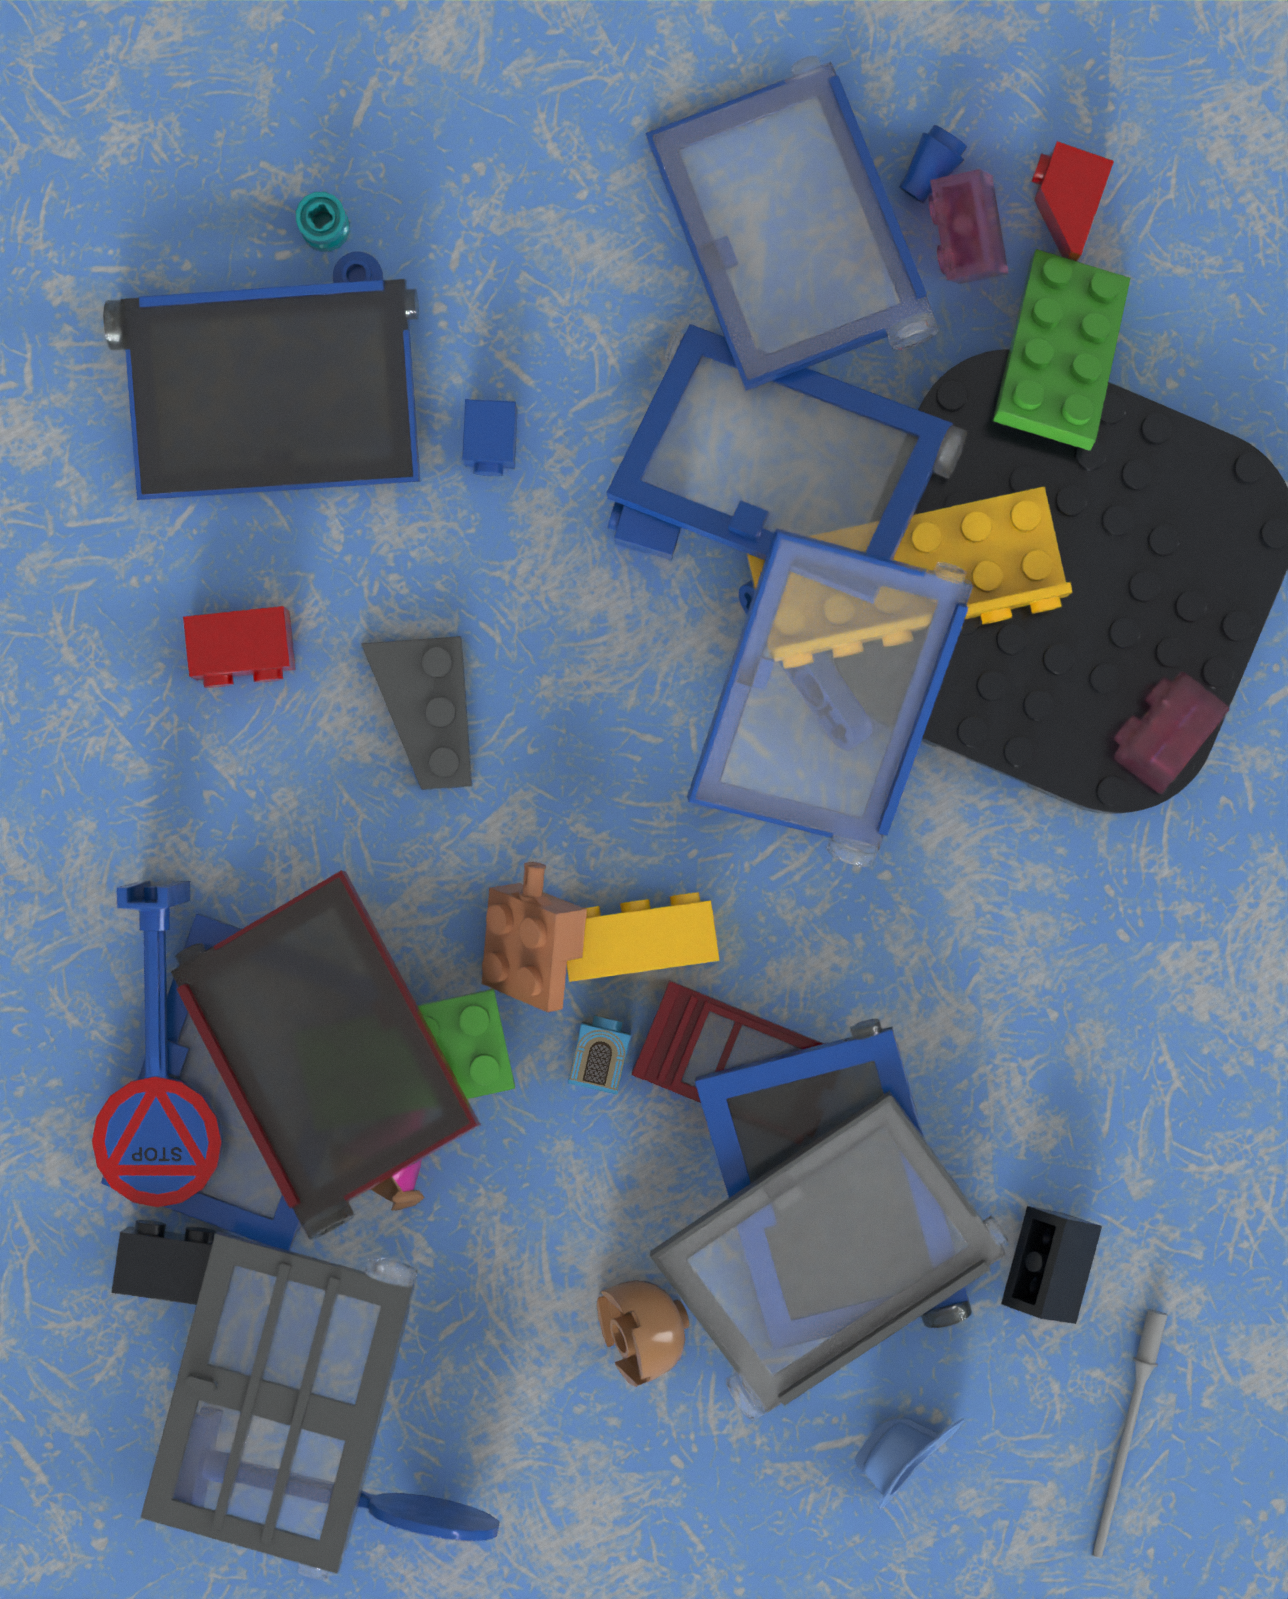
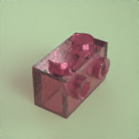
M977 169L930 180L933 195L929 196V209L933 223L938 225L941 242L937 246V257L941 272L944 275L946 274L947 280L963 284L1009 274L993 176Z

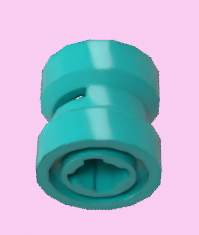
M313 192L299 202L296 210V224L305 242L310 247L321 252H331L340 248L347 241L350 233V221L341 201L334 195L327 192Z

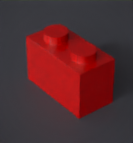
M284 606L183 617L189 677L195 680H203L204 688L234 685V676L253 675V681L256 683L279 681L284 679L283 671L296 670L290 611Z

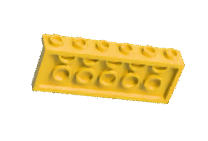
M1045 486L915 514L893 558L895 561L971 581L964 601L968 606L965 619L981 616L982 624L1012 618L1011 609L1030 605L1032 614L1062 607L1060 598H1065L1073 593L1071 583H1066ZM879 522L811 538L866 552ZM747 554L755 590L765 560ZM789 571L766 640L768 654L774 661L782 659L783 667L786 668L812 662L813 652L832 649L833 657L862 651V642L881 638L883 646L910 641L913 639L911 631L928 627L937 599L881 584L872 603L796 572Z

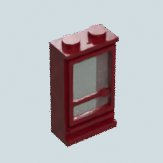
M669 980L631 1075L701 1103L695 1085V1077L825 1043ZM841 1069L727 1098L731 1115L801 1145L805 1134L811 1137L814 1136L824 1111L823 1108L816 1106L824 1087L830 1090L833 1089Z

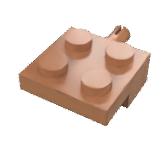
M539 862L524 863L523 884L516 883L489 888L481 984L546 1012L562 1010L567 961L582 958L587 909L544 893L543 884L546 865Z

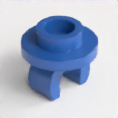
M351 252L344 255L336 263L333 270V283L383 280V271L380 264L373 256L365 252Z

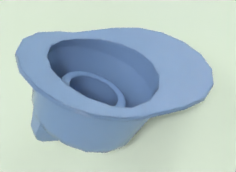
M893 1419L882 1423L873 1431L857 1453L855 1462L883 1495L878 1504V1509L884 1508L913 1471L964 1424V1419L958 1420L941 1434L910 1419Z

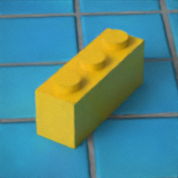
M699 892L669 896L671 906L651 909L650 899L620 903L621 913L601 916L600 906L585 908L587 911L582 958L567 961L569 982L720 961L711 900L701 902Z

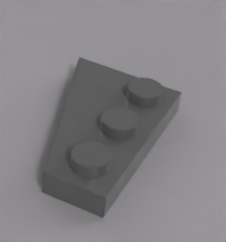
M461 636L361 643L421 789L472 787Z

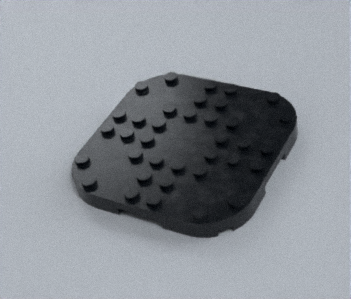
M1010 349L994 350L972 356L960 362L940 377L929 390L918 409L919 411L949 421L953 425L934 463L932 476L914 515L1045 486L1066 583H1071L1073 593L1065 598H1060L1062 607L1032 614L1031 607L1028 605L1011 609L1012 618L999 622L982 624L981 616L965 619L921 741L934 747L943 748L1027 784L1029 788L1085 811L1103 814H1123L1156 806L1183 790L1196 777L1205 764L1287 573L1288 487L1272 462L1248 442L1108 382L1097 438L1090 451L994 422V414ZM907 433L869 524L880 522L919 437ZM927 628L911 631L913 639L898 644L883 646L881 638L863 641L862 651L848 655L833 657L832 649H830L836 669L866 714L891 729Z

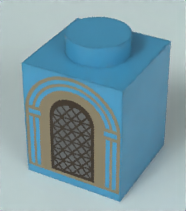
M594 1015L592 1024L582 1022L568 1084L617 1095L631 1033L621 1031L622 1021Z

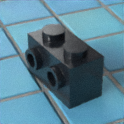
M1027 1206L1001 1304L1040 1319L1076 1324L1102 1226L1062 1212Z
M136 1220L135 1227L129 1226L120 1232L111 1293L197 1305L216 1231L200 1227H186L185 1234L166 1232V1224L162 1222Z

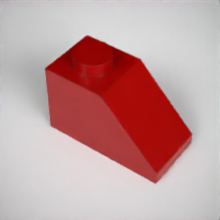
M1057 141L1050 156L1041 153L1031 179L1032 183L1039 185L1034 201L1061 256L1078 261L1082 255L1114 161Z

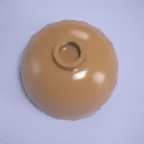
M634 1280L624 1282L601 1291L604 1296L597 1298V1312L601 1331L607 1348L615 1343L623 1357L622 1360L614 1363L626 1381L637 1387L670 1371L681 1359L685 1345L684 1329L689 1327L688 1314L682 1302L678 1299L673 1301L665 1290L647 1281Z

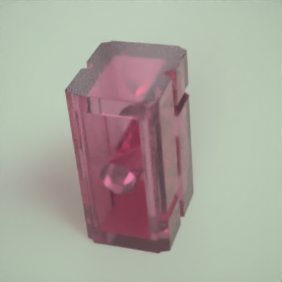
M1180 672L1173 682L1163 677L1145 700L1153 706L1141 721L1132 716L1114 738L1121 745L1114 755L1116 761L1133 774L1139 776L1143 782L1160 794L1165 792L1230 710L1228 705L1211 692L1206 691L1202 685L1184 672Z

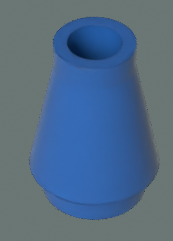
M934 125L928 134L922 133L906 176L899 188L924 204L928 196L964 161L961 155L967 146L948 131Z

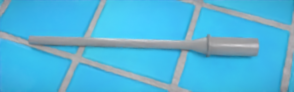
M1152 1309L1147 1311L1137 1355L1133 1357L1136 1381L1092 1553L1093 1556L1099 1558L1103 1556L1145 1383L1154 1367H1158L1156 1360L1168 1315Z

